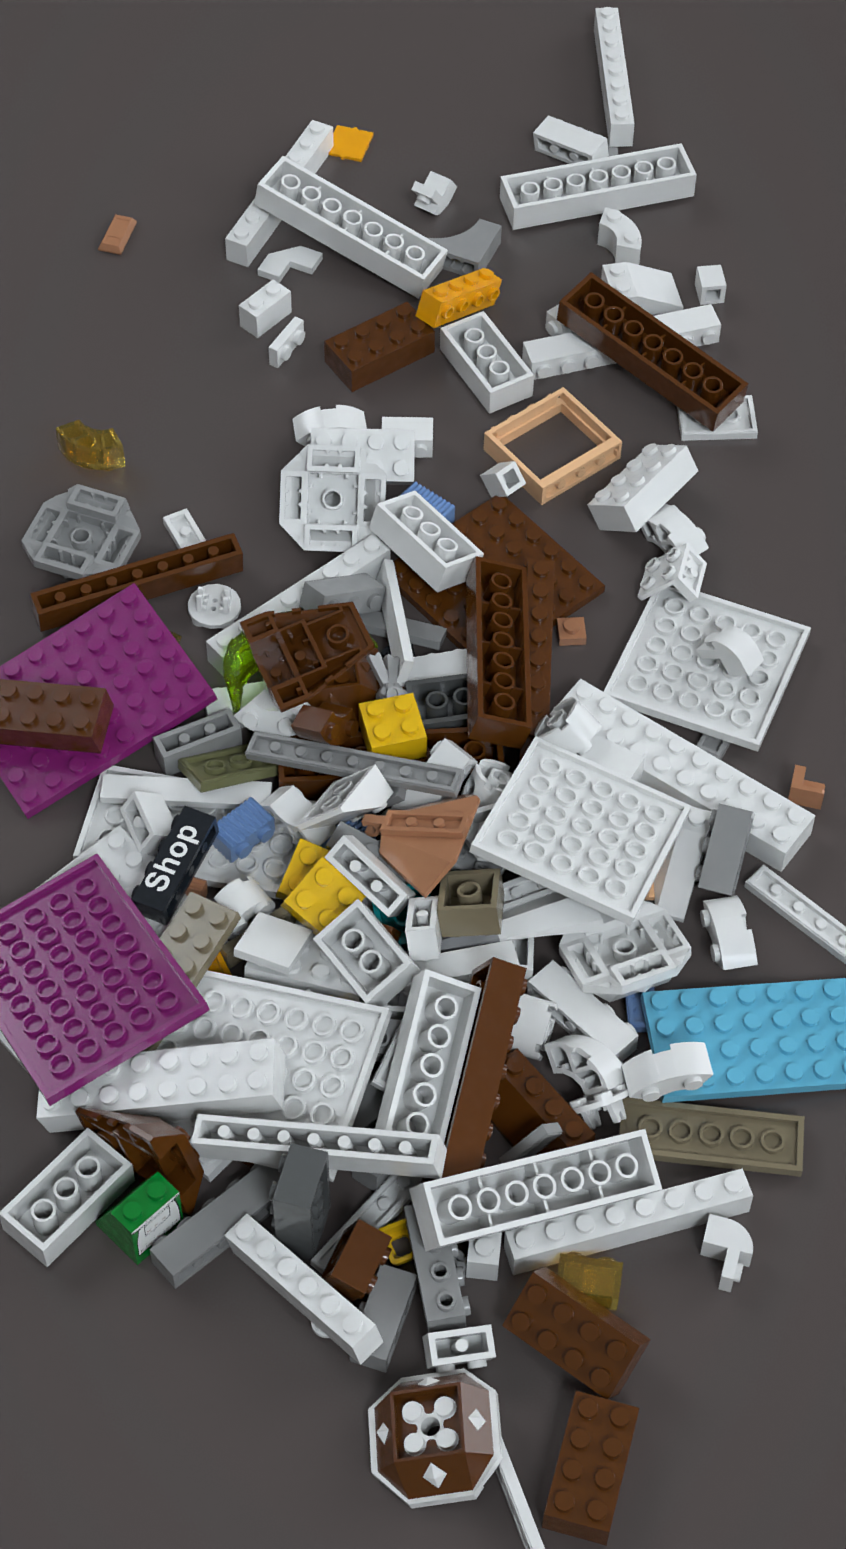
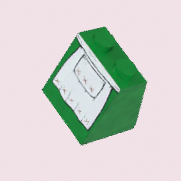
M156 1172L135 1187L95 1223L136 1265H139L150 1255L153 1243L163 1235L168 1236L183 1220L179 1191L159 1172Z

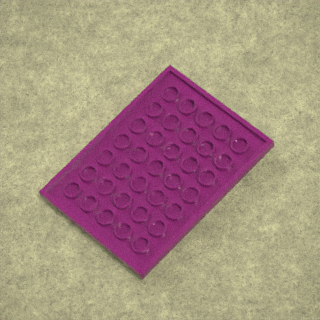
M135 583L0 666V679L106 688L114 707L101 754L0 744V778L27 819L150 743L153 741V737L169 731L218 700L214 691Z
M98 854L91 856L0 909V1031L49 1106L210 1010L207 1002Z

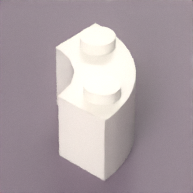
M605 207L599 223L597 245L607 248L613 254L615 263L629 262L639 265L642 240L637 226L619 210Z
M336 405V408L323 410L319 406L304 411L293 418L296 442L303 446L311 444V428L367 429L364 411L346 405Z
M664 504L641 527L646 540L659 546L665 554L673 547L678 548L685 543H688L698 554L709 548L705 541L706 536L703 530L696 527L675 505Z
M264 689L239 710L234 717L252 731L290 737L296 735L291 724L303 704L281 713L275 706L269 692Z
M294 785L279 787L260 804L274 817L275 829L279 833L283 830L286 831L293 838L292 843L295 845L302 838L320 846L332 836L336 829V826L332 825L299 830L297 825L314 804L309 802Z
M736 895L704 900V910L700 911L702 926L706 927L713 945L710 946L713 962H716L723 970L758 965L752 930H747L745 918L747 913L739 897Z
M578 1034L567 1035L544 1045L553 1073H563L572 1077L581 1086L585 1096L604 1092L626 1083L622 1069L623 1063L608 1047L596 1039Z
M705 1043L670 1044V1050L653 1054L652 1050H648L625 1062L622 1065L629 1097L651 1102L673 1091L684 1089L696 1090L702 1087L703 1083L713 1076Z

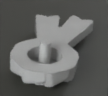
M377 652L375 655L370 654L366 657L381 686L376 693V700L408 694L397 683L398 656L393 658L390 654H387L382 659L381 654Z

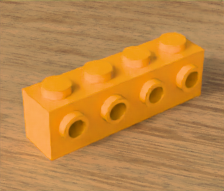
M482 268L425 289L422 292L415 316L431 327L436 328L493 306L500 294L499 288L502 279L494 275L493 271Z

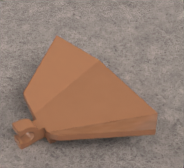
M462 794L457 796V798H448L407 810H388L386 816L365 814L361 822L363 826H367L365 830L366 835L375 837L381 833L380 857L426 898L457 862L480 804V798L477 795Z

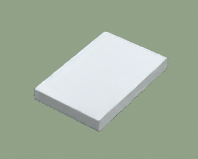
M745 395L744 402L714 432L677 407L681 441L757 439L758 430L752 395Z

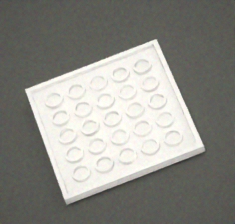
M672 585L650 597L604 693L637 712L758 752L810 635L811 627L699 592L698 599L689 602ZM726 625H732L740 628L753 639L764 661L749 676H729L720 659H701L697 649L705 642L704 639L708 635L719 633Z
M535 736L473 840L469 852L631 926L689 814L691 805Z

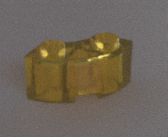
M80 420L55 428L58 449L74 464L88 469L105 471L125 467L123 445L113 428L106 430L92 429L85 426Z

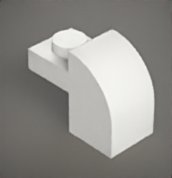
M430 171L424 184L415 181L411 189L417 195L414 206L434 215H439L448 206L457 186L451 179Z
M726 625L719 633L708 635L704 639L705 642L697 649L701 659H720L729 676H749L764 661L753 639L746 632L732 625Z
M709 1214L700 1255L724 1261L719 1290L731 1292L733 1281L740 1282L743 1266H750L753 1255V1242L748 1231L738 1222Z

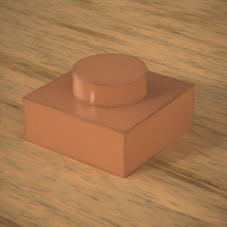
M584 617L557 618L559 646L586 645Z

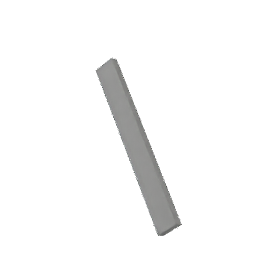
M254 731L245 751L246 758L250 760L340 777L349 776L376 764L389 786L457 798L465 778L464 769Z

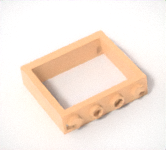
M564 387L552 394H548L542 400L530 404L523 411L516 415H511L507 420L491 427L490 430L484 433V451L497 463L515 461L526 482L522 487L541 505L621 457L622 441ZM561 412L597 446L540 480L504 445Z

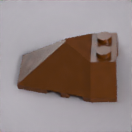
M353 602L319 605L318 609L310 610L293 608L292 612L284 613L267 611L240 622L256 666L275 706L281 713L308 702L375 648Z
M82 1107L77 1108L75 1113L83 1128H89L132 1163L134 1173L140 1176L138 1182L141 1183L156 1172H159L179 1191L182 1213L187 1216L193 1213L204 1170L198 1160L200 1155L189 1142L190 1136L180 1126L174 1128L159 1117Z

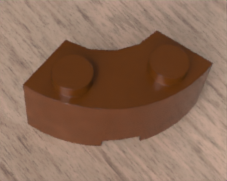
M323 702L319 708L303 704L291 727L301 738L336 746L345 743L351 737H355L359 729V723L353 708Z

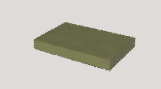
M249 744L178 759V769L201 793L278 776V766L276 764L246 758L245 751Z

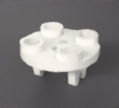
M221 584L198 586V589L191 594L188 601V613L192 618V623L197 627L225 629L234 623L241 611L240 598L236 591Z
M623 1083L604 1092L589 1096L583 1095L582 1098L569 1102V1105L577 1114L581 1113L584 1122L593 1130L601 1126L598 1112L602 1109L601 1107H603L604 1111L608 1110L614 1124L626 1119L622 1099L629 1096L626 1084Z

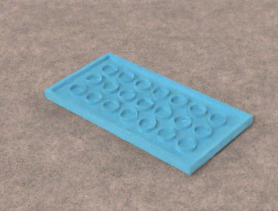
M846 978L642 992L640 999L652 1053L656 1054L670 1050V1044L703 1042L706 1045L713 1071V1076L705 1081L702 1087L696 1090L684 1089L662 1095V1103L846 1089Z

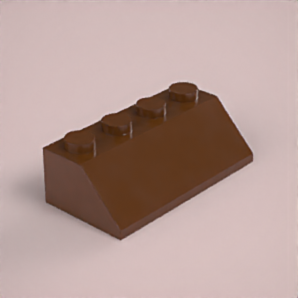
M518 1048L506 1056L504 1064L507 1065V1072L504 1080L499 1084L498 1094H500V1102L496 1111L492 1114L491 1123H493V1126L512 1147L540 1125L558 1122L563 1130L562 1134L536 1155L595 1141L596 1134Z

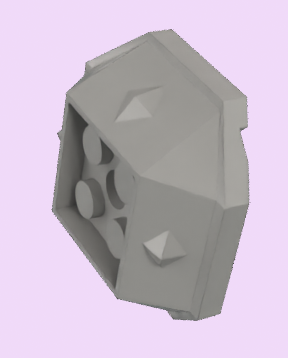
M76 484L69 488L68 492L56 495L42 504L21 541L22 547L34 567L60 574L65 579H80L126 565L141 539V533L126 498Z

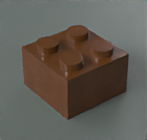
M358 1219L343 1231L321 1278L350 1303L358 1298L362 1299L365 1293L370 1294L377 1282L378 1277L374 1274L379 1265L383 1266L392 1251L388 1247L392 1237Z

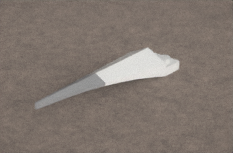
M554 892L504 912L501 934L442 937L441 953L507 940L573 933L606 932L626 924L560 893Z

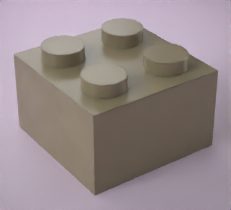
M500 868L449 871L440 882L437 906L442 937L501 934L505 894Z

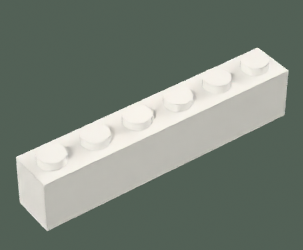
M246 1214L224 1235L236 1256L360 1365L383 1343L376 1324L250 1215Z

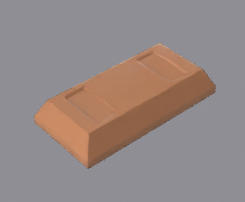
M115 214L98 250L121 255L137 221L130 217Z

